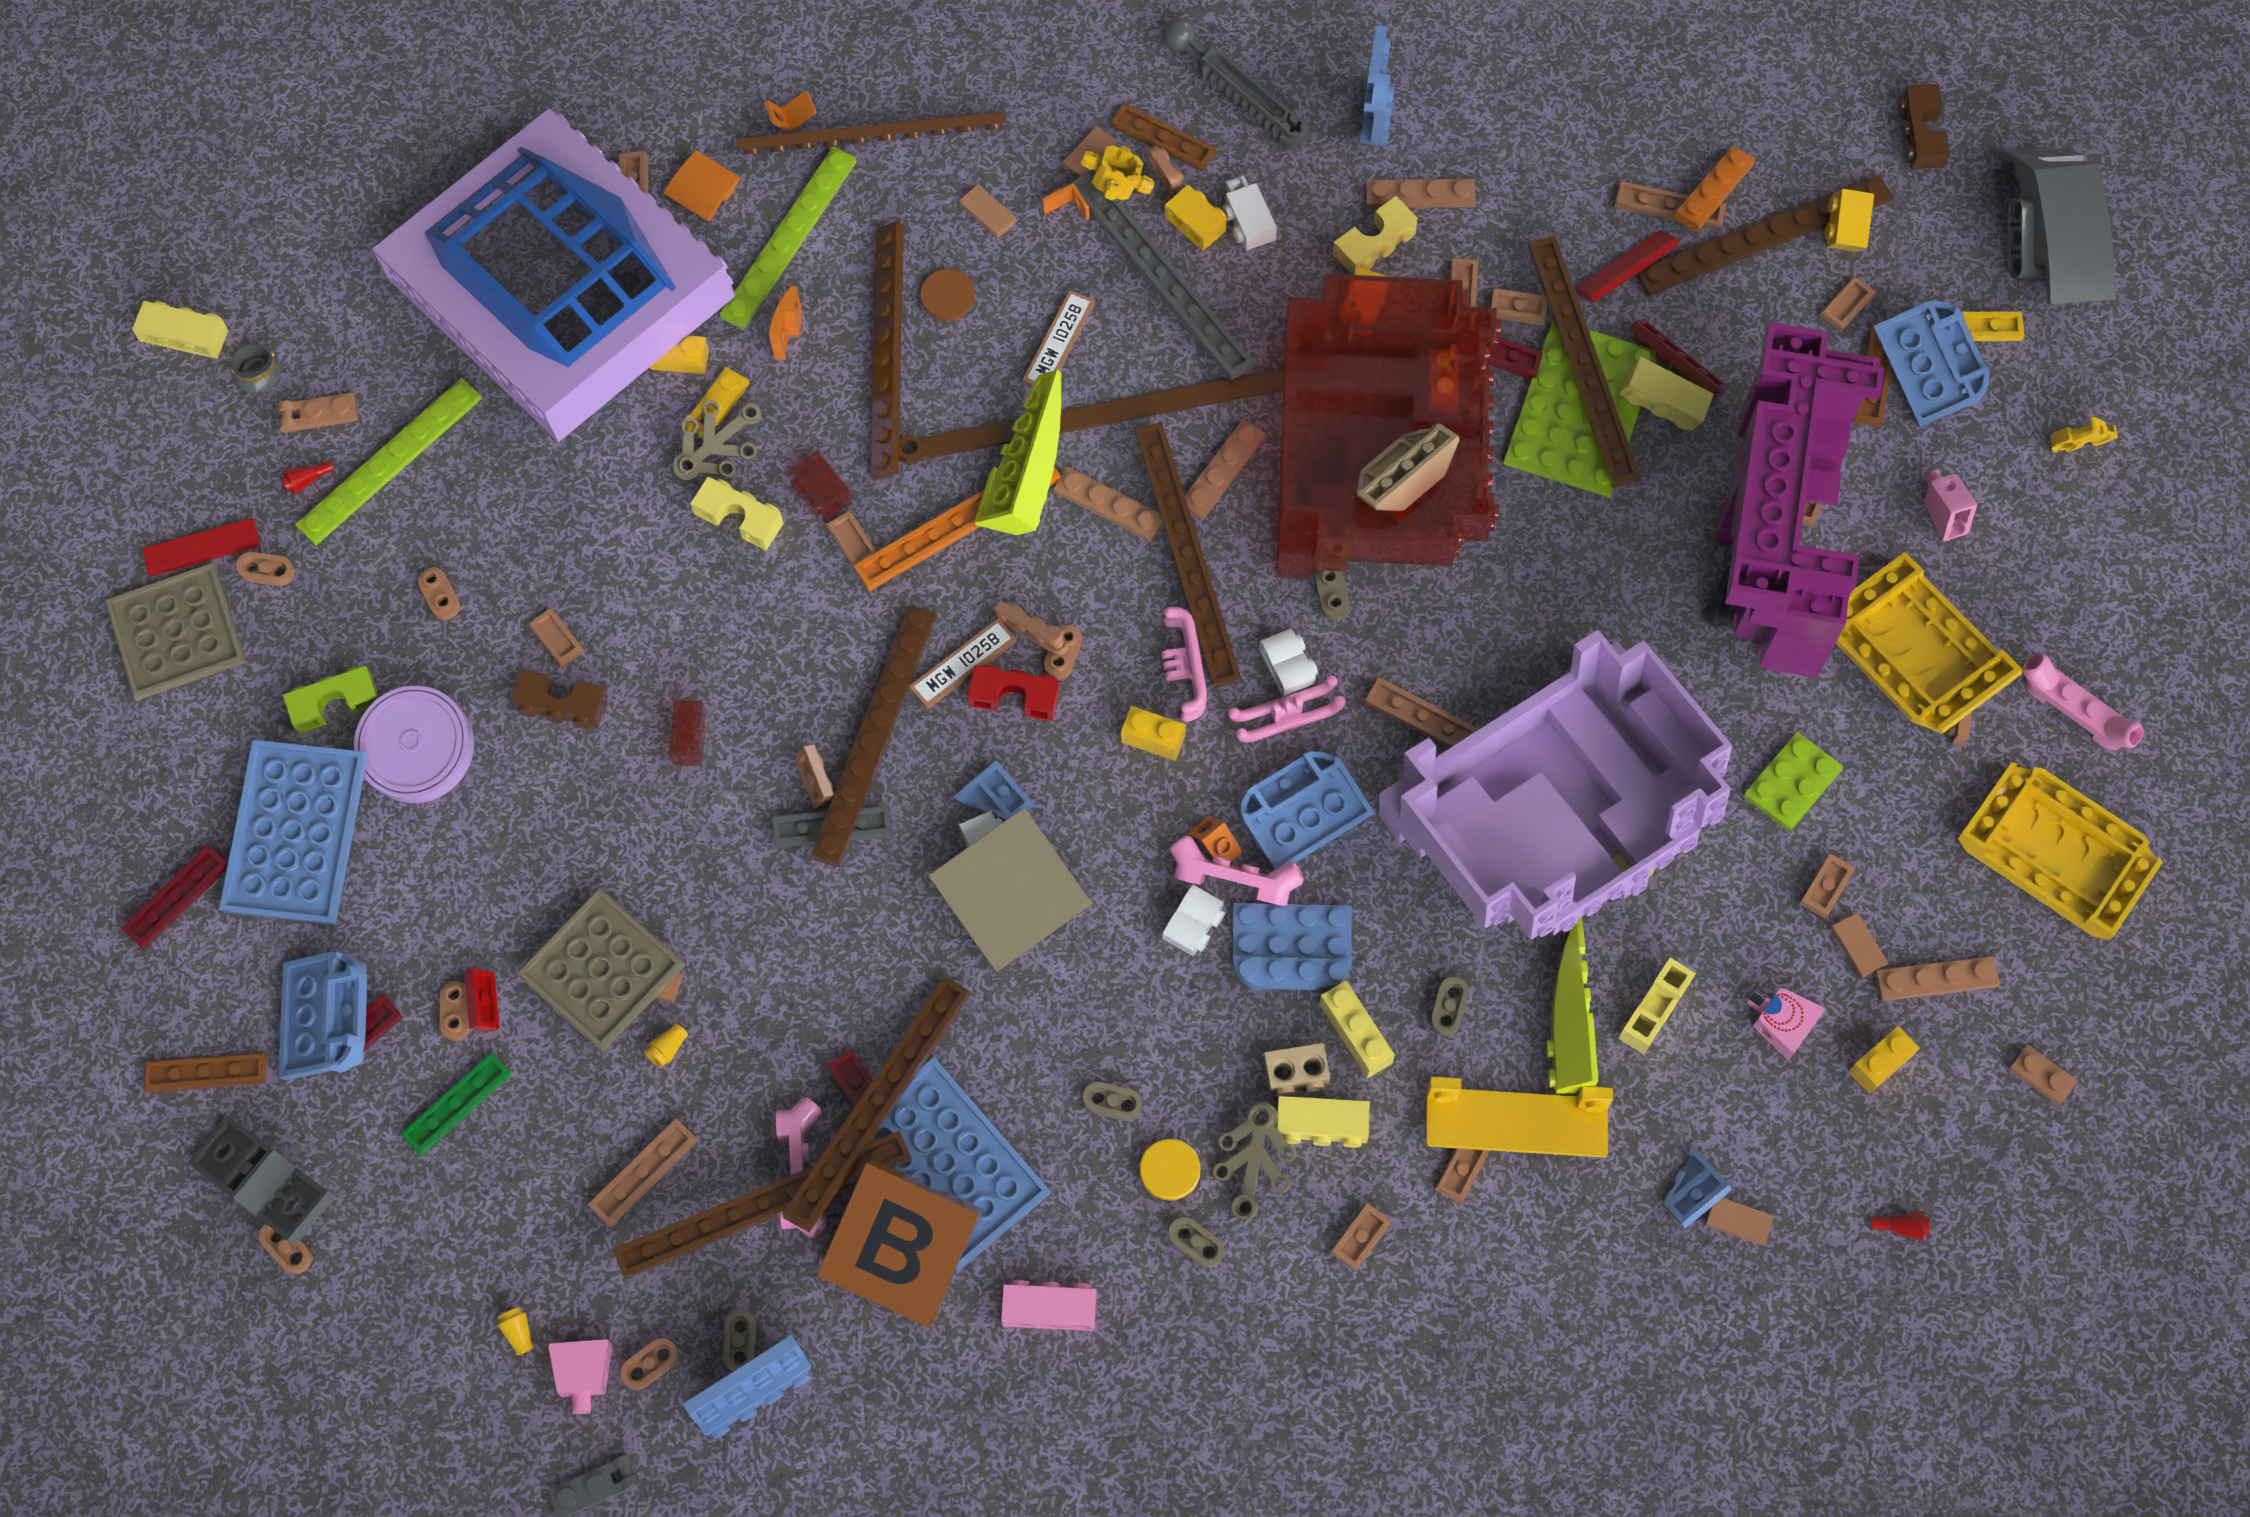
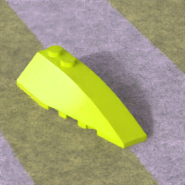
M1058 370L1037 376L1023 405L1027 410L1025 414L1015 421L1012 427L1015 434L1010 444H1004L1000 452L1004 457L999 467H993L989 474L974 521L977 526L1013 535L1036 531L1040 522L1043 505L1047 499L1058 447L1061 416V372Z
M1582 917L1570 929L1562 951L1552 1002L1551 1040L1546 1041L1547 1058H1552L1553 1069L1548 1070L1549 1087H1554L1555 1095L1578 1096L1582 1086L1595 1087L1598 1083L1593 1013H1589L1591 992L1590 988H1584V984H1587L1588 966L1586 960H1581V955H1585Z

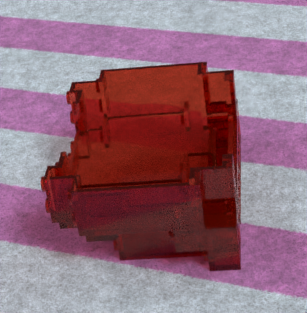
M1326 274L1322 299L1288 298L1284 340L1283 372H1285L1282 397L1276 578L1310 580L1312 571L1346 572L1348 562L1452 567L1454 558L1460 556V546H1463L1464 540L1487 542L1489 533L1495 531V522L1499 518V503H1494V493H1487V490L1492 489L1493 473L1488 472V463H1492L1493 446H1489L1490 437L1493 436V420H1488L1489 411H1493L1494 395L1489 394V386H1493L1494 369H1489V358L1492 348H1497L1498 336L1501 335L1502 320L1497 319V308L1467 306L1468 291H1463V280ZM1440 423L1459 436V443L1445 476L1404 511L1376 510L1357 496L1361 470L1402 435L1420 429L1432 428V425Z

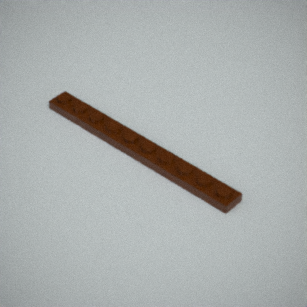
M1006 111L740 138L736 139L738 150H744V155L760 154V148L771 147V152L787 151V145L798 144L799 150L814 148V143L825 142V147L841 145V140L851 139L852 144L868 143L867 137L878 136L879 141L895 140L894 134L905 133V139L921 137V132L932 131V136L948 134V129L958 128L959 133L975 132L974 126L985 125L986 130L1002 129L1001 123H1007Z
M1881 175L1845 188L1874 194L1872 209L1890 202L1893 198ZM1833 194L1653 263L1637 273L1636 276L1647 296H1650L1824 228L1830 222L1831 212H1828V203Z
M897 221L876 229L870 477L874 479H883L899 473L904 225Z
M1556 236L1531 241L1528 244V249L1611 487L1615 488L1639 482L1640 474Z
M1159 422L1135 429L1136 438L1188 607L1195 623L1196 633L1213 688L1216 689L1241 682L1239 668L1163 424Z
M911 605L908 606L811 852L812 860L840 867L936 620V612Z
M946 978L942 979L783 1211V1219L810 1233L969 998L968 989Z
M900 1130L870 1142L838 1191L858 1183L865 1164L871 1159L892 1168L911 1161V1155ZM814 1166L613 1248V1253L624 1280L782 1215Z

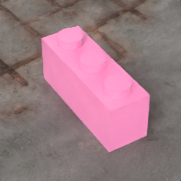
M1013 1280L1011 1285L1004 1284L1002 1326L1095 1331L1096 1289H1091V1285L1085 1283H1074L1072 1288L1060 1287V1283L1042 1282L1041 1286H1029L1028 1281Z

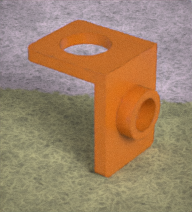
M806 91L782 108L768 100L764 102L771 122L787 132L793 131L816 114L810 94Z
M1074 183L1064 188H1057L1050 195L1042 199V212L1044 215L1073 201L1086 221L1089 220V206Z
M1212 816L1206 817L1188 832L1190 837L1203 843L1212 859L1214 857H1221L1232 862L1242 854L1241 848L1226 824ZM1212 825L1208 830L1200 833L1203 828Z

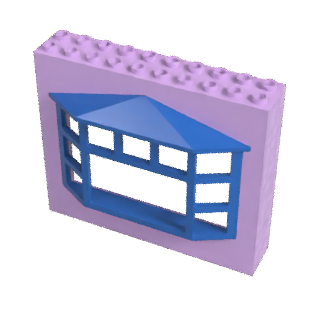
M550 109L542 113L372 249L387 278L558 442L735 297L731 286L733 281L726 272L728 266L724 260L718 255L714 257L707 245L700 239L696 241L692 237L690 230L683 223L678 225L674 221L672 214L665 207L662 209L658 207L650 193H643L639 190L638 184L632 177L628 176L626 178L614 161L608 162L596 145L590 146L585 136L578 129L574 131L570 128L569 122L563 115L559 114L557 116ZM533 168L536 169L534 173H532L519 185L513 186L515 182H517L530 170H532ZM546 178L564 196L546 211H541L524 194ZM503 192L507 193L485 212L480 211ZM516 201L592 270L536 316L528 311L460 247ZM573 203L592 222L575 236L569 237L552 220ZM471 217L475 219L454 237H448ZM600 229L621 246L602 263H598L580 247L581 244ZM628 255H631L655 278V282L634 299H630L608 273ZM599 279H602L624 306L602 325H598L576 300V297ZM567 305L574 310L591 330V334L569 352L563 349L543 325Z

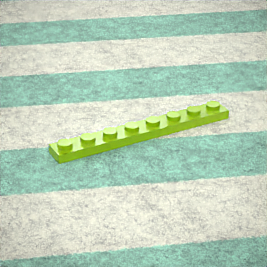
M834 146L831 148L735 290V297L720 312L721 319L743 330L746 328L857 163L856 157Z
M460 378L295 524L297 529L315 546L318 545L482 399L481 395L463 378Z

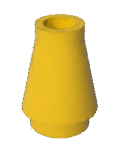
M675 1023L670 1029L647 1044L648 1048L644 1051L646 1057L659 1068H662L665 1064L669 1065L688 1036V1033L684 1028Z
M520 1307L497 1317L500 1323L497 1325L511 1344L517 1356L534 1349L527 1315L522 1313Z

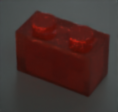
M819 451L790 469L793 479L790 483L798 495L804 494L807 497L808 501L806 503L815 516L820 514L826 521L852 503L849 489Z
M673 701L669 755L674 766H703L707 716L703 701Z

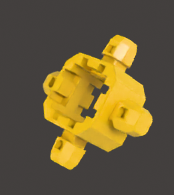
M1114 145L1107 146L1101 157L1097 153L1085 151L1080 163L1083 167L1095 170L1092 184L1096 189L1102 191L1105 198L1109 200L1117 198L1120 200L1129 199L1134 188L1137 189V192L1150 194L1155 182L1146 175H1140L1144 163L1138 156L1131 153L1130 148L1124 145L1119 147Z

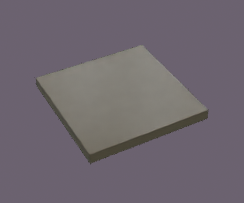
M214 562L104 600L135 701L246 663L221 579Z
M1025 807L928 875L996 973L1092 905V902Z
M599 887L516 974L603 1053L686 965Z

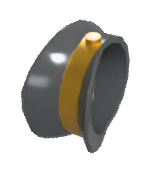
M256 343L247 344L237 349L232 356L231 372L233 380L242 390L259 393L268 390L277 383L281 374V365L273 351L270 352L266 346Z

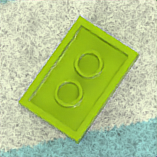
M1796 732L1745 792L1743 797L1787 831L1791 832L1838 776L1844 766L1799 732Z

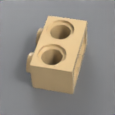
M1324 1043L1264 1052L1263 1060L1270 1094L1277 1093L1278 1097H1286L1295 1094V1090L1304 1088L1307 1089V1092H1316L1325 1088L1324 1085L1329 1084L1330 1073ZM1315 1064L1319 1067L1320 1072L1316 1075H1310L1305 1072L1304 1066ZM1283 1068L1288 1070L1291 1076L1286 1080H1280L1275 1076L1274 1072L1277 1069Z

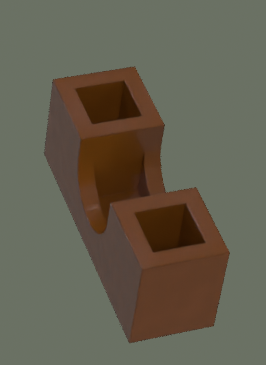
M1939 84L1908 85L1903 96H1900L1898 100L1899 112L1904 113L1902 135L1907 136L1908 140L1905 156L1907 160H1911L1912 169L1944 168L1950 156L1947 132L1932 131L1924 124L1926 121H1937L1943 108Z
M524 669L520 670L511 699L519 714L526 717H534L535 714L543 715L547 720L554 723H562V720L571 721L575 726L583 729H589L590 726L599 727L608 698L604 686L576 681L574 689L569 696L563 699H555L550 696L553 683L548 674Z

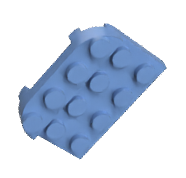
M1376 25L1364 102L1360 143L1387 147L1395 87L1390 86L1391 75H1387L1391 38H1386L1387 26Z
M1937 300L1923 303L1873 326L1919 428L1967 406H1973L1978 403L1987 391L1990 377L1988 366L1984 364L1963 319L1964 315L1961 310L1949 303Z
M1314 751L1304 754L1301 758L1265 780L1253 785L1243 796L1238 806L1242 827H1246L1273 871L1288 861L1297 863L1375 814L1342 761L1337 756L1334 757L1328 753Z
M1233 903L1232 963L1234 973H1236L1241 982L1255 991H1262V989L1321 990V993H1326L1344 982L1350 973L1352 964V906L1287 904V906L1277 904Z
M327 952L283 963L278 1078L290 1080L328 1071L342 1073L362 1063L364 1059L367 999V966L364 962L338 952Z
M790 1335L683 1403V1406L689 1416L698 1424L703 1435L712 1434L713 1438L717 1439L729 1432V1425L740 1419L741 1422H744L757 1413L756 1408L761 1404L767 1402L770 1405L784 1396L783 1390L791 1385L797 1388L806 1383L811 1378L808 1374L811 1365L793 1335Z

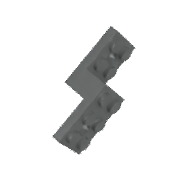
M228 1115L188 1161L191 1167L294 1246L335 1198L328 1190L308 1177L272 1147ZM299 1202L298 1206L294 1210H292L293 1207Z

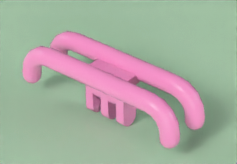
M1167 607L1164 610V624L1167 627H1178L1182 630L1185 648L1166 650L1161 653L1163 660L1174 659L1163 663L1164 670L1176 669V671L1165 673L1167 681L1191 678L1194 699L1181 705L1182 713L1180 716L1183 721L1188 722L1197 719L1203 714L1207 699V689L1196 628L1192 615L1186 609Z
M1330 675L1320 685L1239 711L1237 708H1231L1228 716L1234 722L1248 721L1271 713L1275 722L1250 731L1240 728L1236 732V737L1240 742H1254L1336 714L1345 705L1346 701L1343 696H1337L1332 703L1302 713L1303 702L1331 692L1337 685V678Z

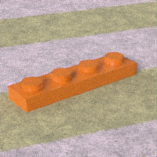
M1732 146L1676 211L1674 219L1698 232L1753 167L1756 158Z

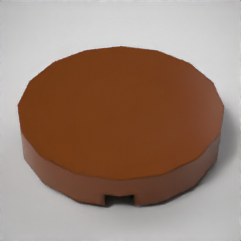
M942 269L932 273L924 281L921 287V302L924 310L934 316V318L940 321H954L961 319L972 309L975 303V288L972 280L965 273L956 269Z

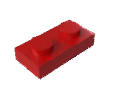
M474 968L464 971L469 1029L488 1032L500 1029L495 972Z

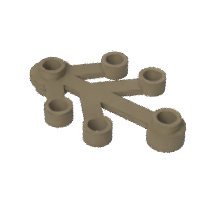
M706 401L702 407L704 415L703 444L696 452H694V434L698 430V422L694 418H686L681 424L683 445L682 453L673 462L675 475L687 481L696 478L699 473L720 475L723 478L732 477L736 471L735 464L732 461L725 460L721 464L702 461L709 455L740 457L746 461L752 460L757 453V449L752 443H744L742 446L726 445L723 443L743 426H753L759 421L761 417L759 406L752 402L744 403L738 411V416L715 435V420L720 408L716 401ZM713 405L716 412L709 414L706 411V406ZM753 409L755 416L752 418L747 417L745 410ZM690 422L694 425L695 429L687 431L684 425ZM748 447L752 449L753 455L745 456L743 448ZM685 461L690 462L692 469H683L682 463ZM729 465L732 468V472L725 474L722 471V466Z
M1258 1102L1251 1106L1247 1114V1121L1230 1133H1223L1218 1141L1221 1149L1234 1151L1238 1147L1239 1140L1253 1132L1250 1145L1226 1162L1216 1164L1213 1168V1175L1217 1180L1228 1181L1231 1179L1233 1172L1247 1162L1242 1195L1236 1197L1231 1206L1234 1216L1242 1220L1252 1219L1258 1211V1204L1254 1199L1260 1164L1271 1179V1186L1275 1191L1284 1193L1291 1187L1290 1178L1280 1172L1265 1149V1136L1267 1135L1277 1148V1157L1283 1162H1292L1297 1156V1151L1293 1145L1287 1144L1275 1126L1278 1120L1277 1111L1271 1104L1266 1102ZM1262 1112H1266L1268 1115L1265 1123H1261L1258 1119L1259 1114ZM1228 1136L1233 1139V1144L1229 1148L1224 1145V1140ZM1289 1147L1291 1149V1156L1285 1159L1282 1156V1151L1284 1148ZM1225 1166L1228 1173L1225 1177L1221 1178L1218 1175V1170ZM1282 1177L1285 1179L1286 1185L1284 1188L1279 1189L1276 1182ZM1245 1202H1249L1251 1205V1210L1247 1214L1243 1213L1241 1209Z

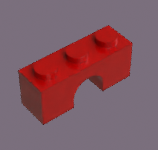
M984 664L982 667L974 665L968 692L969 707L997 711L999 701L1004 695L1018 693L1026 700L1024 706L1026 717L1054 721L1060 692V682L1047 674L1033 676L1018 669L1004 671L989 664Z

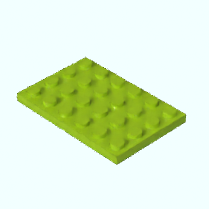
M1552 320L1542 349L1543 355L1537 376L1532 378L1503 464L1611 498L1614 488L1611 487L1557 329ZM1589 330L1629 443L1641 405L1630 403L1625 397L1619 395L1629 367L1640 356L1655 364L1657 359L1655 356L1656 351Z

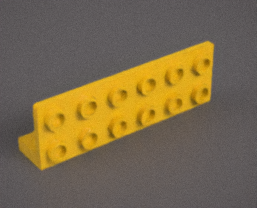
M1431 1077L1426 1094V1145L1428 1147L1605 1158L1608 1155V1108L1613 1101V1088L1582 1086L1577 1097L1461 1089V1078Z

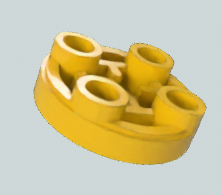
M1164 1139L1155 1142L1145 1151L1140 1162V1177L1144 1187L1152 1196L1162 1200L1173 1201L1186 1197L1194 1191L1200 1178L1201 1167L1196 1152L1188 1144L1177 1139Z

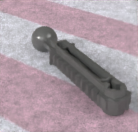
M1174 18L1167 22L1162 33L1164 43L1175 52L1186 51L1201 64L1202 81L1210 79L1209 84L1211 86L1216 84L1219 92L1224 91L1226 98L1231 97L1234 105H1241L1242 112L1247 110L1249 118L1255 117L1256 124H1263L1264 131L1270 130L1272 138L1279 137V144H1283L1288 150H1301L1306 143H1309L1310 124H1307L1303 117L1298 118L1295 110L1290 111L1288 104L1283 105L1280 102L1281 98L1273 97L1272 91H1266L1264 84L1259 85L1256 77H1250L1249 71L1244 72L1241 64L1236 65L1234 63V58L1229 59L1226 49L1218 50L1215 46L1211 50L1206 48L1196 39L1194 26L1185 18Z

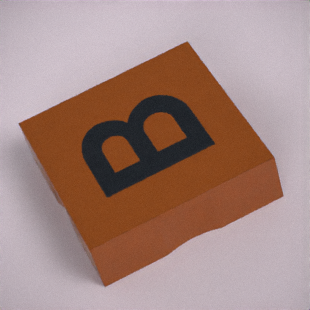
M871 1159L865 1164L817 1276L930 1327L939 1313L952 1283L953 1273L959 1259L967 1249L984 1209L947 1192L926 1187L913 1177Z

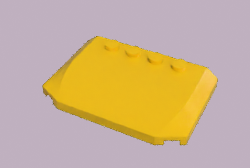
M1903 552L1856 587L1849 596L1846 624L1836 641L1837 646L1915 724L1943 734L2022 674V668L2003 649L1998 651L1924 577V570L1906 552Z
M2011 762L1958 840L1967 853L2091 936L2111 940L2163 861L2160 857L2158 859L2155 858L2148 847L2150 842L2144 834L2047 770L2033 767L2032 769L2016 767L2018 763Z

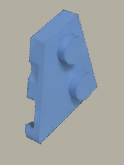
M997 761L993 762L954 796L958 802L984 813L992 811L994 817L1001 818L1004 821L1024 807L1028 811L1034 806V803Z
M1694 1146L1688 1152L1690 1157L1684 1170H1679L1675 1179V1185L1669 1191L1664 1201V1205L1684 1228H1687L1732 1190L1730 1185Z

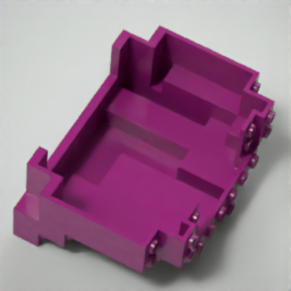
M1769 322L1763 338L1760 364L1741 410L1737 437H1743V440L1733 463L1730 489L1718 516L1715 542L1733 545L1725 604L1734 605L1735 613L1732 621L1733 624H1736L1734 636L1758 641L1756 655H1761L1759 668L1817 678L1845 627L1849 596L1857 583L1860 555L1800 545L1805 501L1837 506L1841 481V462L1848 450L1851 423L1864 397L1879 400L1882 391L1884 368L1879 367L1880 358L1826 349L1829 333L1827 331Z

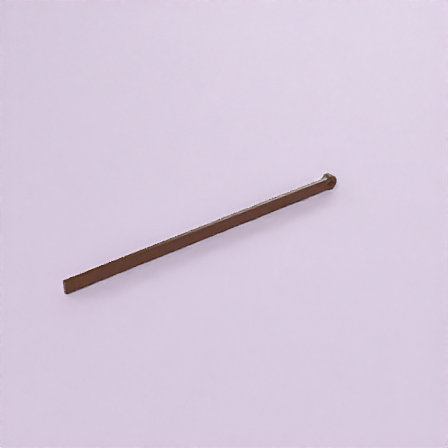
M1426 341L1240 376L1232 381L1224 379L1062 410L1059 434L1425 364L1429 352ZM1016 420L922 438L904 435L899 442V460L904 464L912 465L920 460L1009 444L1015 434L1012 427ZM907 445H912L914 449L917 448L913 454H905L902 451L906 450Z

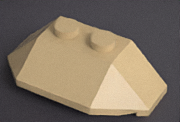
M1440 423L1432 425V428L1420 429L1402 435L1361 470L1357 496L1376 510L1404 511L1445 476L1459 443V436Z

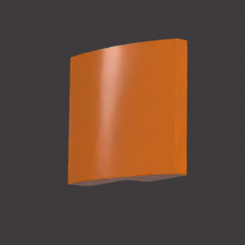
M696 150L677 171L663 193L705 220L710 221L723 199L727 201L741 177Z
M791 286L784 294L771 321L769 338L775 359L786 360L789 335L800 336L803 311L797 286Z

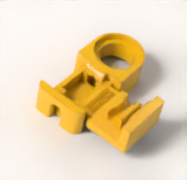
M2090 417V424L2079 429L2066 427L2050 435L2051 449L2055 453L2058 452L2057 450L2071 452L2083 447L2085 443L2091 442V445L2099 446L2118 438L2116 425L2113 424L2107 427L2105 421L2096 417Z

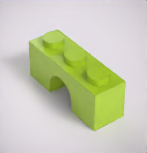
M356 666L349 668L346 673L335 677H323L315 684L295 687L289 693L283 694L292 725L301 734L327 725L324 709L330 701L335 699L346 700L355 715L366 711L379 698L373 676L367 666Z

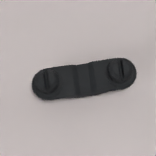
M1730 565L1727 566L1705 611V620L1714 628H1718L1721 625L1729 627L1733 624L1735 612L1733 609H1726L1727 604H1725Z

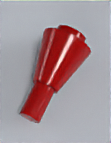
M330 461L314 467L283 470L284 476L280 477L285 491L287 493L292 491L295 496L317 480L318 477L333 472L334 469Z
M1924 1211L1893 1216L1892 1218L1872 1217V1229L1892 1230L1894 1233L1923 1241V1235L1929 1236L1930 1217H1924Z

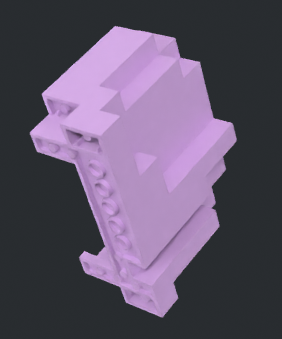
M1596 630L1574 644L1570 672L1439 756L1435 757L1436 745L1430 738L1425 739L1405 752L1404 778L1379 793V817L1399 843L1406 840L1420 858L1426 854L1429 856L1484 928L1492 923L1498 925L1504 920L1510 923L1515 919L1529 939L1532 940L1538 935L1543 937L1550 932L1555 935L1561 930L1563 932L1570 930L1576 925L1579 918L1585 914L1587 916L1593 915L1601 908V904L1608 899L1615 900L1620 896L1625 899L1631 894L1633 896L1640 894L1646 889L1652 870L1657 867L1660 869L1666 867L1673 861V856L1681 851L1686 853L1693 849L1698 843L1700 829L1708 823L1710 825L1716 824L1725 816L1731 788L1722 777L1727 772L1726 769L1730 760L1732 744L1644 640L1625 651L1618 641L1611 645L1602 633ZM1618 854L1622 856L1630 867L1625 872H1622L1613 860Z

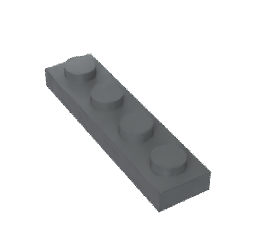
M878 806L862 808L850 841L892 837L890 807ZM828 811L774 816L775 847L815 844Z

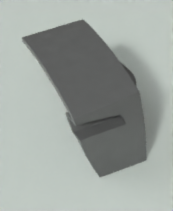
M2052 147L1988 149L1989 155H1996L2013 161L2016 167V178L2020 181V198L2012 199L2008 206V272L2010 276L2014 279L2041 277L2046 267L2047 304L2115 300L2112 233L2099 164L2096 161H2084L2083 154L2067 149Z

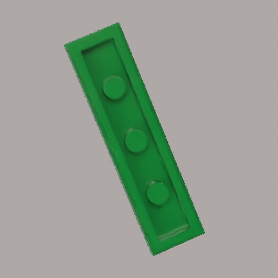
M490 1052L404 1129L400 1135L422 1156L506 1081L512 1073Z

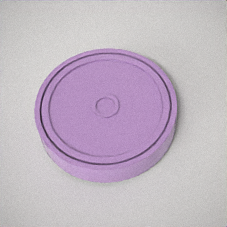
M404 686L385 693L368 707L361 717L355 732L354 751H363L368 754L364 778L379 792L400 802L421 803L441 797L460 782L467 772L473 757L474 735L466 714L447 695L426 686Z

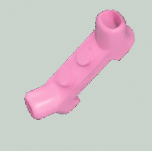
M2035 654L2025 662L2022 672L2026 677L2025 686L2027 691L2043 704L2045 701L2049 702L2094 735L2092 737L2094 741L2109 750H2117L2121 747L2132 749L2139 744L2144 734L2143 727L2139 721L2124 718L2058 671L2047 655Z
M1185 836L1170 846L1169 850L1177 862L1174 878L1200 885L1204 883L1205 876L1210 875L1259 888L1257 900L1287 906L1290 891L1302 885L1304 880L1302 872L1294 862L1288 861L1269 874L1259 873V867L1242 864V868L1231 866V860L1214 857L1213 861L1205 859L1190 836Z
M802 1097L791 1110H776L777 1138L780 1143L789 1142L791 1175L805 1170V1162L810 1161L809 1143H804V1136L822 1117L820 1107L808 1097ZM822 1213L809 1233L783 1219V1214L780 1215L782 1229L798 1228L808 1238L817 1237L827 1225V1217Z

